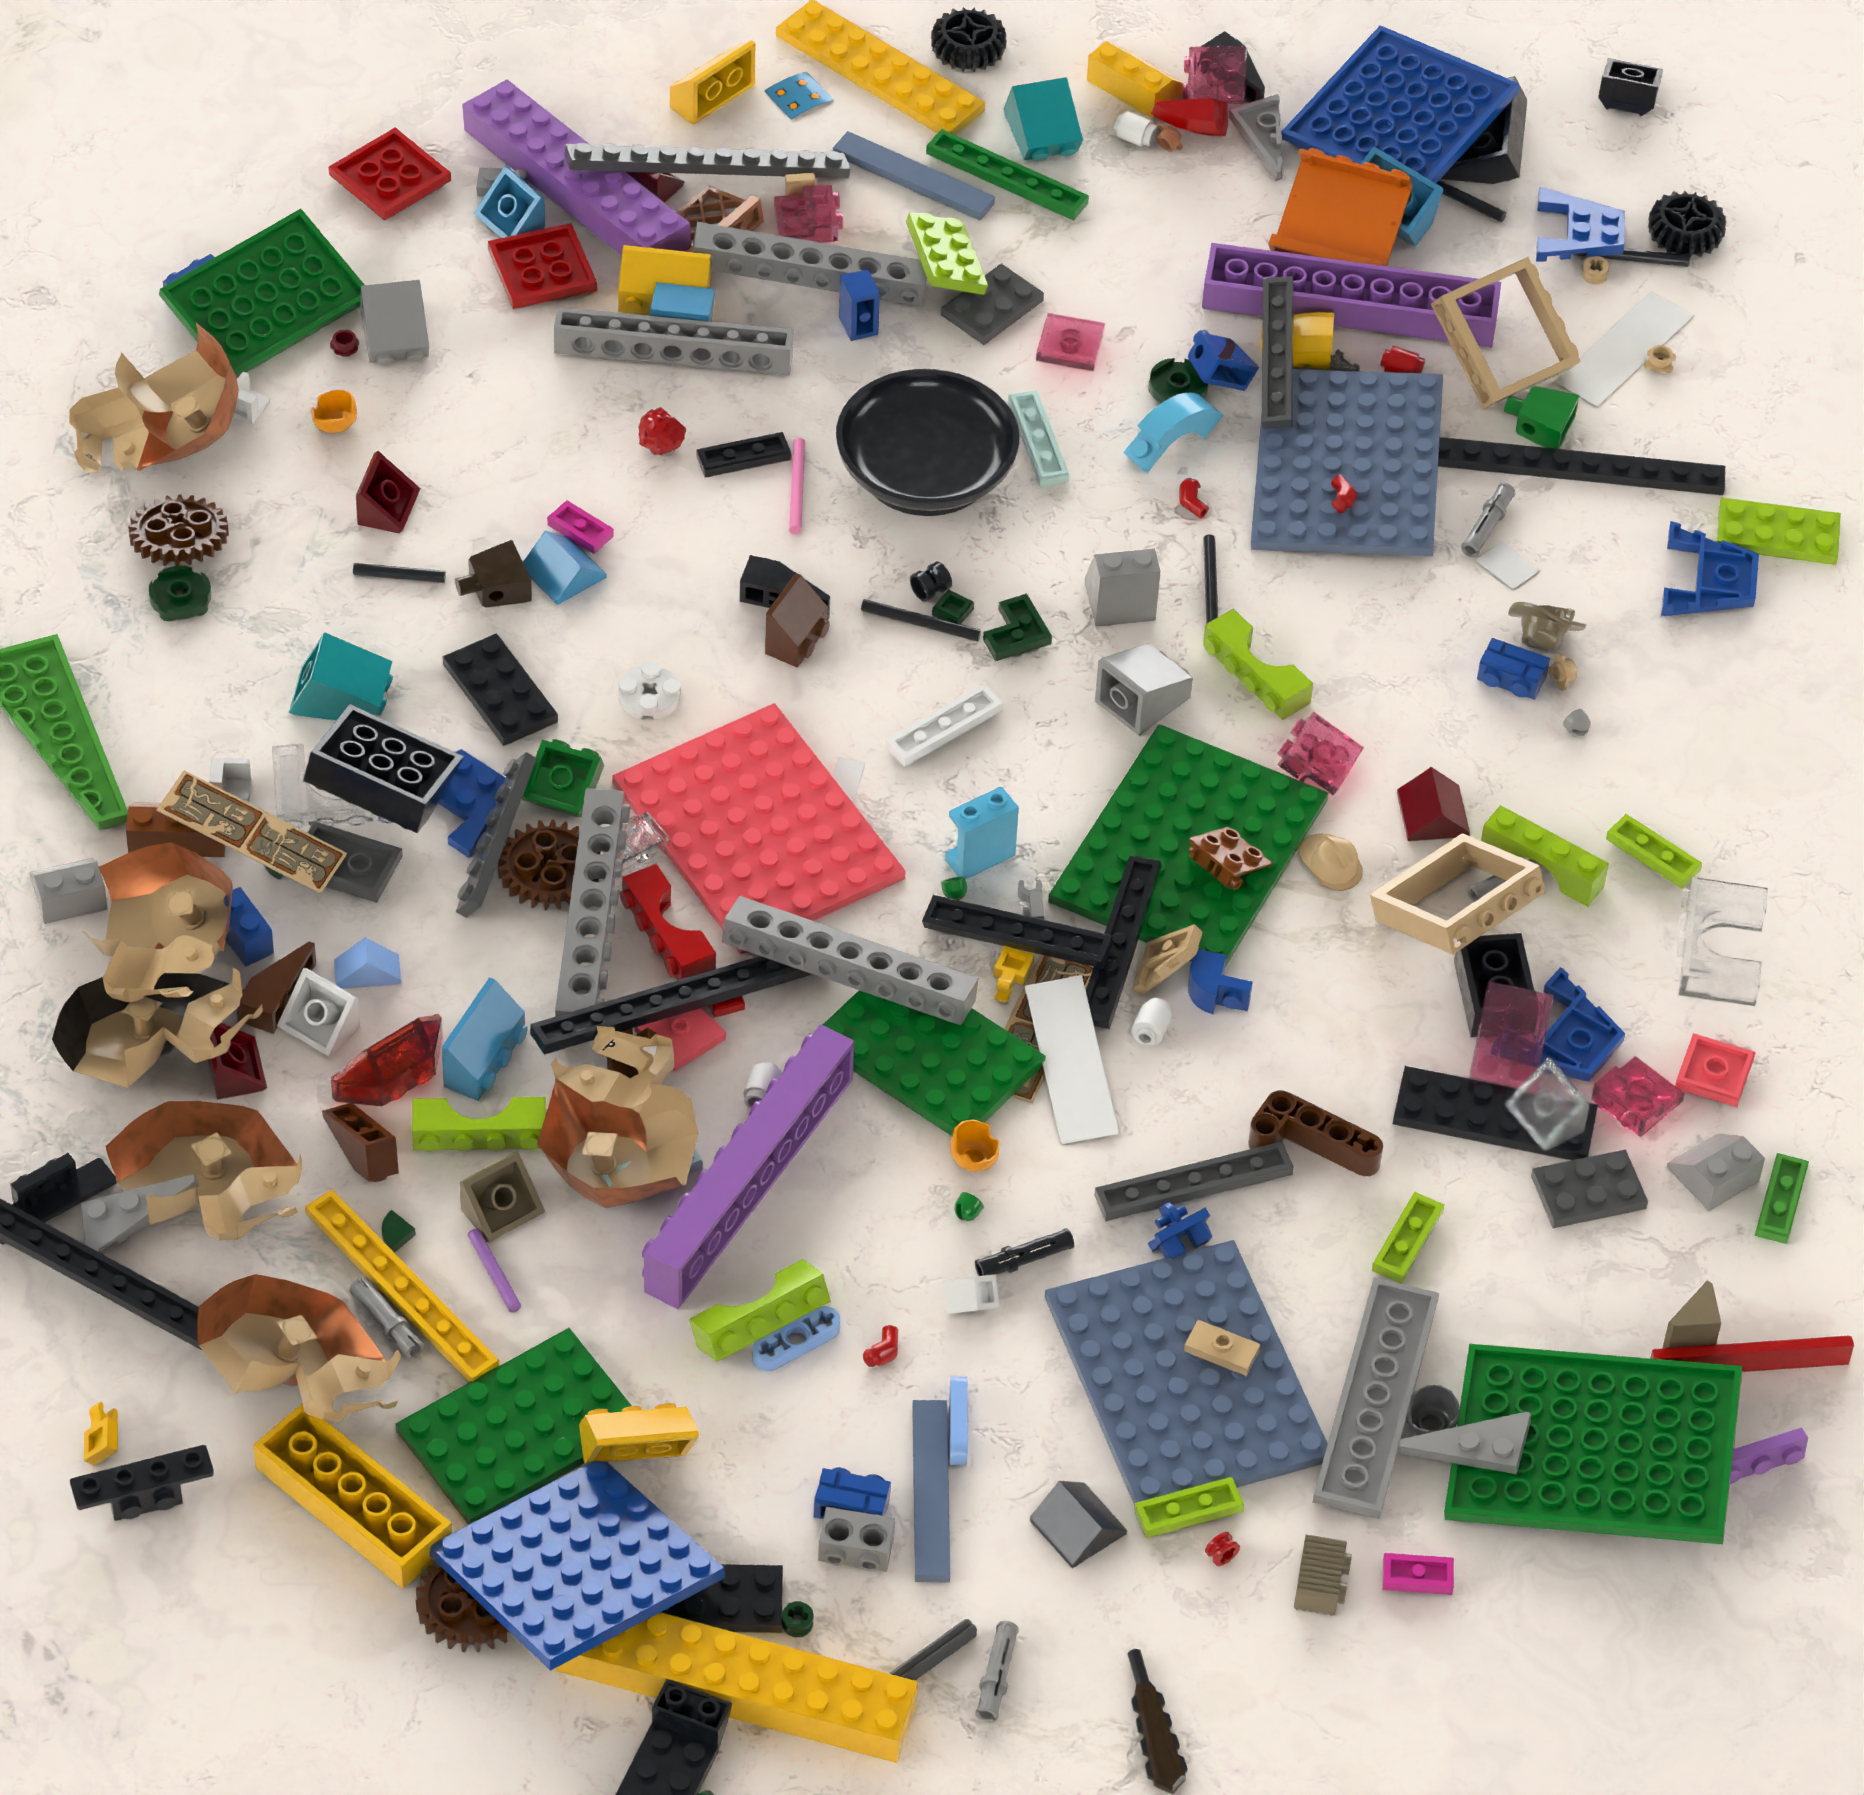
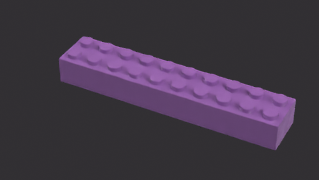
M508 79L462 104L464 130L513 170H526V180L621 256L623 245L684 252L691 248L690 223L626 172L570 170L564 155L566 144L589 143Z
M1211 243L1204 282L1202 308L1263 317V278L1292 276L1294 282V315L1314 312L1334 313L1333 326L1449 342L1431 303L1442 295L1478 279ZM1498 281L1456 300L1478 346L1490 348L1493 346L1502 282Z
M821 1024L813 1034L809 1033L804 1038L801 1050L796 1056H791L787 1060L781 1076L778 1079L774 1078L770 1082L766 1095L761 1102L756 1101L753 1104L749 1117L744 1124L739 1123L736 1126L727 1146L719 1148L715 1155L714 1163L708 1170L704 1169L700 1173L694 1189L682 1196L677 1211L673 1216L669 1215L665 1218L657 1237L654 1240L650 1239L646 1243L642 1251V1257L644 1258L642 1276L644 1277L645 1293L679 1310L852 1082L854 1040Z

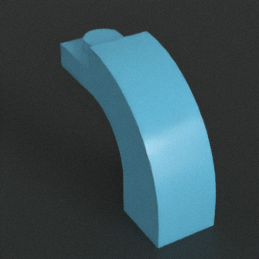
M1182 393L1173 396L1154 408L1137 425L1141 431L1123 453L1148 473L1174 441L1188 433H1197L1206 438L1224 415L1196 393Z

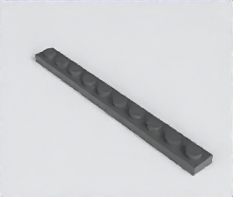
M578 143L566 144L564 152L570 170L781 177L789 174L814 173L815 178L849 179L851 170L845 154L836 151L826 153L811 152L809 150L796 152L780 149L765 151L752 148L734 150L724 147L703 149L695 146L674 148L671 146L645 147L643 145L617 146L615 144L589 145Z

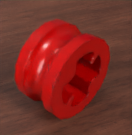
M1223 1532L1215 1536L1205 1548V1553L1209 1557H1213V1562L1216 1566L1227 1564L1240 1550V1545L1236 1541H1232L1233 1537L1229 1532Z

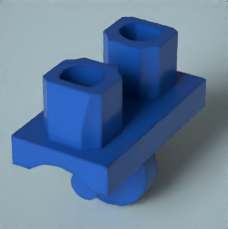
M1169 1202L1160 1207L1162 1217L1156 1219L1155 1224L1159 1229L1167 1226V1228L1154 1235L1155 1239L1148 1242V1246L1152 1252L1159 1249L1165 1258L1171 1257L1173 1259L1187 1252L1180 1240V1237L1184 1235L1188 1236L1194 1248L1208 1243L1213 1236L1206 1223L1210 1217L1206 1207L1181 1220V1217L1188 1214L1185 1206L1176 1209Z

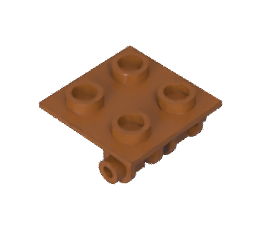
M1228 826L1191 837L1188 840L1192 843L1188 851L1191 854V859L1207 872H1211L1214 878L1218 877L1217 880L1228 889L1233 888L1236 890L1241 886L1243 882L1240 878L1241 875L1272 865V862L1263 856L1262 851L1248 844L1240 837L1236 830Z

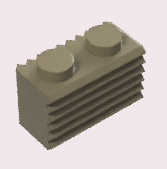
M1305 1535L1294 1602L1296 1610L1315 1611L1317 1614L1323 1613L1324 1615L1329 1614L1333 1616L1336 1613L1337 1603L1344 1604L1347 1583L1341 1582L1342 1574L1349 1575L1352 1554L1345 1553L1347 1541Z

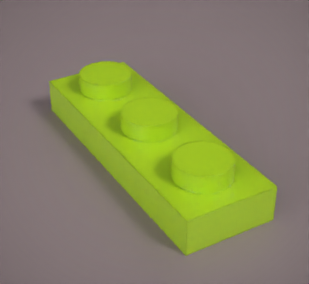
M1625 814L1607 831L1606 840L1681 889L1701 871L1702 862L1628 814Z
M1414 1192L1375 1258L1372 1271L1402 1284L1443 1214L1445 1204Z
M1232 1477L1137 1502L1134 1505L1135 1515L1146 1539L1241 1513L1244 1510L1243 1500Z

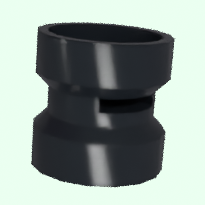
M936 561L928 565L926 571H917L910 576V585L915 595L921 601L927 602L934 598L936 592L941 593L952 587V578L947 568L941 562Z

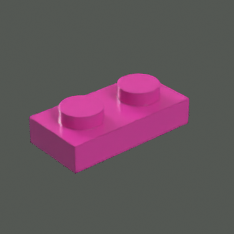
M568 500L547 517V525L569 537L593 554L614 537V529Z
M1384 1553L1382 1590L1452 1595L1454 1588V1558Z

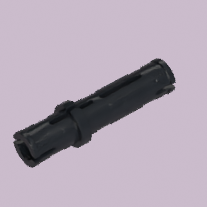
M1065 1228L1059 1232L1034 1239L1013 1248L1010 1246L1003 1247L999 1253L975 1260V1269L978 1276L997 1275L1005 1271L1012 1273L1018 1271L1019 1266L1074 1248V1239L1070 1230Z

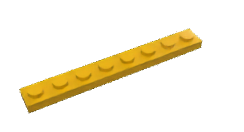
M332 1189L305 1206L306 1215L468 1382L475 1381L480 1376L499 1366V1359Z

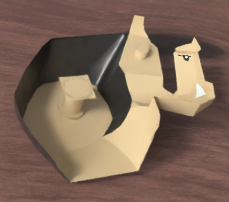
M232 967L233 976L231 984L199 973H164L159 976L154 986L155 990L188 987L193 992L189 996L180 998L166 997L161 994L147 995L143 999L133 1002L111 998L106 993L103 977L77 987L64 1003L57 1019L52 1041L65 1063L73 1072L129 1088L154 1065L159 1057L169 1054L175 1047L195 1063L226 1053L230 1047V1041L248 1019L258 1018L263 1012L261 1004L253 1015L248 1014L224 1033L221 1036V1044L214 1047L210 1040L214 1028L240 1006V999L242 997L240 971Z

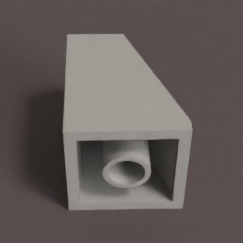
M420 280L361 286L360 310L369 363L376 362L379 365H387L393 363L394 360L406 359L409 362H416L424 357H429V341Z
M1155 548L1094 554L1085 576V586L1095 626L1156 620L1161 571Z
M1149 643L1103 657L1098 661L1095 702L1140 736L1191 698L1193 677L1186 669L1180 668L1172 662L1162 651H1158Z

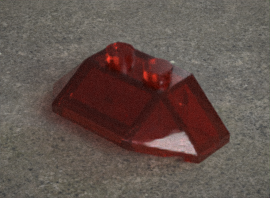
M439 1014L419 1017L362 1051L346 1065L342 1072H337L331 1077L332 1098L336 1102L383 1107L392 1100L400 1099L407 1091L417 1085L428 1082L432 1076L436 1075L443 1040L442 1017Z

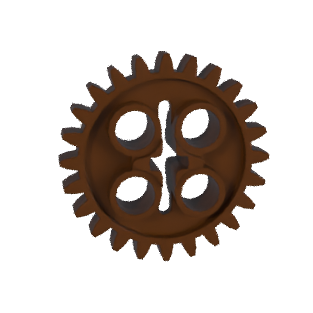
M181 494L177 496L176 500H172L169 496H166L165 502L154 499V506L144 504V511L136 510V517L130 518L131 524L128 525L130 545L134 546V552H141L142 559L151 556V563L163 560V566H166L170 561L174 562L176 567H179L181 561H185L188 565H192L193 559L204 562L203 556L214 557V550L221 551L222 544L227 543V536H229L227 515H223V509H216L215 502L206 505V498L194 501V495H191L187 500L183 499Z
M538 820V828H533L527 823L525 833L516 829L515 839L507 837L506 846L503 847L498 861V877L502 879V887L509 888L510 897L519 894L520 904L528 899L531 900V908H535L538 903H543L544 910H548L550 903H554L558 910L561 909V902L563 901L570 905L580 833L579 826L569 830L566 821L560 827H556L555 820H551L549 826H544L543 822ZM594 879L592 881L599 882V879Z
M432 1565L428 1566L429 1576L421 1575V1587H416L417 1600H415L419 1623L425 1624V1633L427 1635L434 1633L436 1643L446 1638L448 1649H452L456 1643H460L462 1652H466L469 1645H474L476 1652H480L481 1644L487 1643L491 1649H494V1640L497 1638L504 1643L508 1642V1630L493 1616L484 1618L483 1616L491 1614L460 1584H454L457 1582L440 1565L439 1568ZM456 1611L457 1613L449 1614L448 1612Z

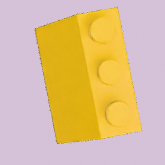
M750 40L733 46L718 54L703 66L696 68L683 79L676 81L670 86V108L694 125L755 85L756 43Z
M1105 41L1088 55L1087 81L1152 119L1155 116L1151 112L1158 101L1176 100L1188 90V85L1111 42Z
M623 245L618 289V312L650 315L656 282L711 288V254Z
M674 1403L660 1404L651 1410H642L641 1406H630L623 1408L622 1412L609 1413L608 1409H595L589 1411L588 1415H585L579 1424L584 1465L594 1461L609 1463L686 1456L699 1438L698 1429L687 1407H676Z

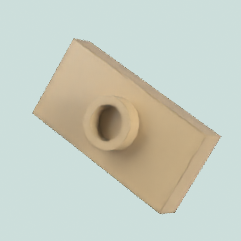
M1197 1320L1184 1345V1352L1247 1376L1260 1351L1259 1343L1201 1320Z

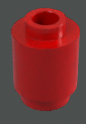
M1392 346L1390 351L1385 349L1380 366L1385 368L1384 372L1422 373L1426 359L1419 357L1418 353Z

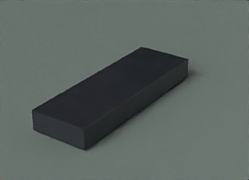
M779 432L696 449V457L706 478L791 460V451L784 433Z

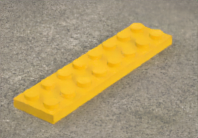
M810 0L776 27V36L937 133L943 129L955 135L985 111V102L815 0Z

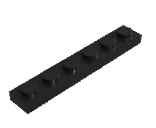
M1129 856L1104 933L1113 936L1114 944L1104 968L1093 967L1086 989L1093 1025L1106 1029L1111 1027L1162 868L1160 860Z
M937 895L932 896L922 920L924 928L1102 969L1114 944L1113 936Z

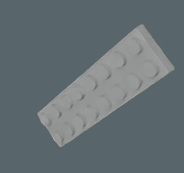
M1376 1277L1373 1278L1314 1491L1313 1503L1380 1519L1398 1453V1444L1402 1438L1407 1419L1408 1406L1415 1389L1437 1307L1439 1293Z

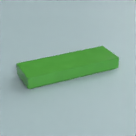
M1780 1153L1776 1154L1755 1236L1784 1244L1788 1243L1809 1161Z

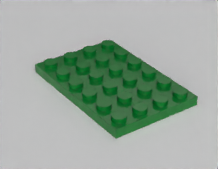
M300 208L160 288L159 296L197 342L198 330L196 323L219 342L236 378H238L242 372H249L360 307L361 286L365 284Z
M860 990L822 1024L854 1040L853 1071L951 1136L953 1135L954 1128L962 1121L977 1120L985 1123L1043 1066L1042 1063L1046 1058L1044 1054L973 1008L969 1011L962 1025H958Z
M567 1328L395 1424L396 1432L467 1524L470 1525L584 1464L579 1424L583 1417L588 1415L589 1411L608 1409L609 1413L622 1412L623 1408L632 1405L572 1330Z

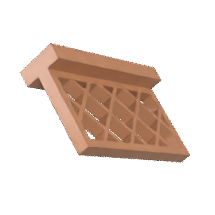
M707 185L677 211L684 219L688 215L701 213V217L686 219L690 223V227H696L697 222L719 223L717 224L719 226L754 231L764 222L760 198L751 195L748 199L744 200L710 185ZM709 197H713L717 200H720L717 202L703 204V202L706 201ZM737 207L732 212L725 213L724 209ZM721 210L722 214L704 216V212ZM690 231L691 240H694L695 231ZM691 244V248L686 252H692L693 244Z

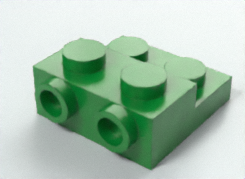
M542 739L535 756L537 759L522 796V801L581 818L586 788L596 789L604 768L602 758L596 751L588 748H582L580 751L570 748L569 744L561 740L553 739L552 742Z

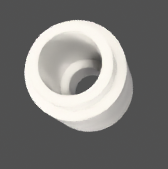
M1126 111L1124 115L1120 114L1114 125L1118 138L1140 147H1151L1156 140L1155 136L1159 130L1158 125H1155L1153 120L1130 111Z
M1152 998L1142 1005L1132 1027V1035L1139 1043L1146 1046H1156L1161 1043L1172 1020L1171 1006L1165 1000Z
M770 1062L754 1065L743 1093L745 1097L744 1103L748 1108L751 1109L756 1101L761 1102L766 1095L770 1082L774 1078L778 1079L781 1076L782 1071L777 1065Z

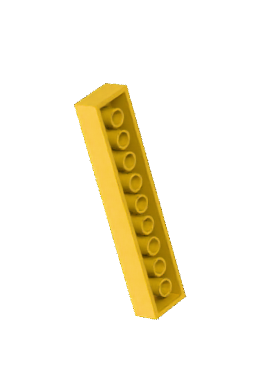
M661 1612L556 1667L558 1672L657 1698L666 1679L732 1703L729 1718L895 1763L898 1762L917 1705L918 1681Z

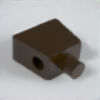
M513 540L471 556L468 559L469 575L455 578L459 596L476 592L481 605L486 608L532 601L531 579Z

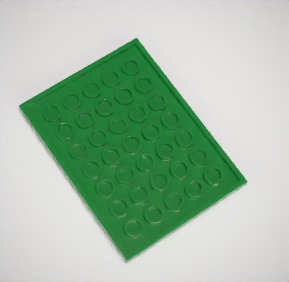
M1158 724L1050 891L1048 902L1107 926L1129 856L1160 860L1162 868L1139 940L1147 943L1195 924L1203 932L1198 945L1199 949L1226 955V967L1295 855L1301 842L1328 801L1329 792ZM1228 826L1236 830L1240 837L1248 844L1262 851L1263 856L1271 861L1272 865L1241 875L1240 878L1243 880L1241 886L1236 890L1233 888L1228 889L1217 880L1218 877L1214 878L1211 872H1207L1191 859V854L1188 851L1192 843L1188 841L1189 838Z
M1469 1344L1457 1427L1523 1412L1531 1413V1423L1517 1474L1451 1463L1444 1509L1445 1520L1723 1545L1742 1382V1366Z

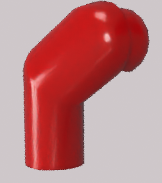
M1338 475L1331 481V486L1338 493V497L1332 501V506L1339 513H1344L1347 508H1352L1357 499V494L1342 475Z
M1186 478L1179 486V502L1183 507L1201 519L1209 510V507L1197 498L1198 488H1201V485L1196 479Z
M884 1326L882 1328L881 1342L872 1345L871 1349L864 1351L863 1360L867 1366H882L897 1357L899 1329L896 1326Z

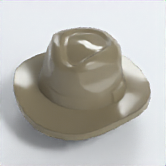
M1516 602L1510 606L1508 612L1509 616L1521 618L1522 643L1532 648L1556 651L1560 648L1563 638L1568 631H1581L1586 628V624L1573 621L1575 610L1571 608Z

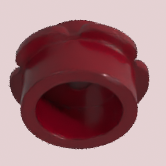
M339 330L334 333L330 342V348L334 350L336 355L348 357L358 351L359 340L354 332Z

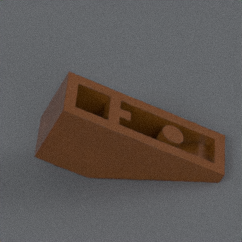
M310 941L249 980L246 987L242 989L240 1006L237 1008L238 1022L248 1014L253 1015L262 1004L263 1012L255 1019H248L245 1024L272 1034L275 1033L278 1028V1022L303 968L312 971L316 965L315 943Z
M353 1103L322 1111L325 1122L353 1169L368 1182H380L385 1180L387 1176L399 1173L396 1137Z

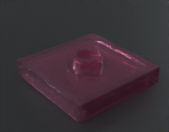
M1047 313L1036 352V361L1094 371L1105 331V323Z

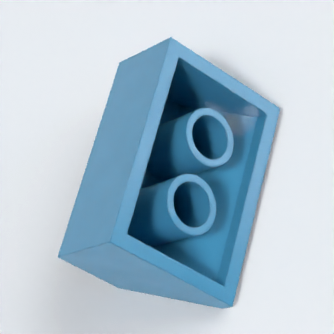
M1373 146L1361 164L1370 162L1378 165L1380 169L1390 172L1392 169L1401 170L1411 177L1413 188L1397 236L1416 247L1433 224L1443 188Z
M488 978L442 1046L444 1087L477 1101L480 1100L485 1091L492 1089L496 1080V1074L501 1067L505 1068L508 1065L513 1049L517 1044H522L528 1031V1027L525 1026V1011L493 978Z

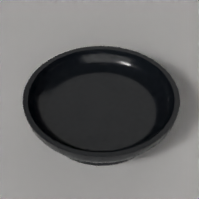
M937 369L899 371L868 383L847 401L839 415L836 426L839 454L849 474L883 504L897 511L918 516H939L962 510L992 491L1004 480L1011 470L1018 453L1020 439L1018 424L1012 410L996 392L983 383L965 375Z

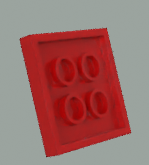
M396 127L328 167L329 175L384 221L451 181V172Z
M572 223L488 241V251L513 309L597 291L596 278Z

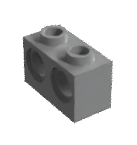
M826 1507L819 1538L818 1561L827 1562L834 1566L848 1565L860 1567L866 1571L878 1570L887 1572L894 1539L895 1518ZM835 1538H841V1539H844V1540H842V1541H836V1540H834V1539H835ZM868 1544H877L878 1546H869Z

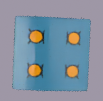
M808 72L788 77L764 91L791 120L816 106L834 101Z

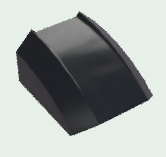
M1608 58L1602 75L1598 98L1606 110L1612 108L1637 113L1641 117L1654 109L1663 69Z

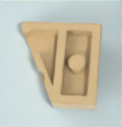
M1194 924L1147 942L1132 989L1139 996L1146 994L1195 957L1203 932Z

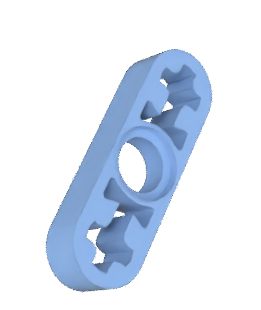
M819 1307L754 1342L752 1348V1361L754 1365L763 1371H773L834 1339L840 1331L839 1313L832 1307ZM819 1321H823L826 1324L831 1322V1326L819 1325ZM799 1333L806 1340L800 1344H793L787 1340V1337L790 1334ZM762 1351H766L767 1353L774 1352V1356L770 1357L768 1354L762 1355Z
M950 1376L949 1465H967L968 1380L967 1377Z

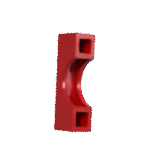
M657 863L622 877V891L619 893L621 902L625 909L632 911L638 929L641 932H646L652 950L655 954L660 953L664 959L665 968L671 977L675 976L677 980H681L716 969V952L701 930L679 929L668 923L662 916L671 906V884Z

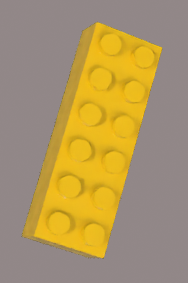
M303 1403L253 1444L256 1469L402 1589L435 1562L430 1557V1547L440 1539L452 1534V1523L326 1420L306 1414Z

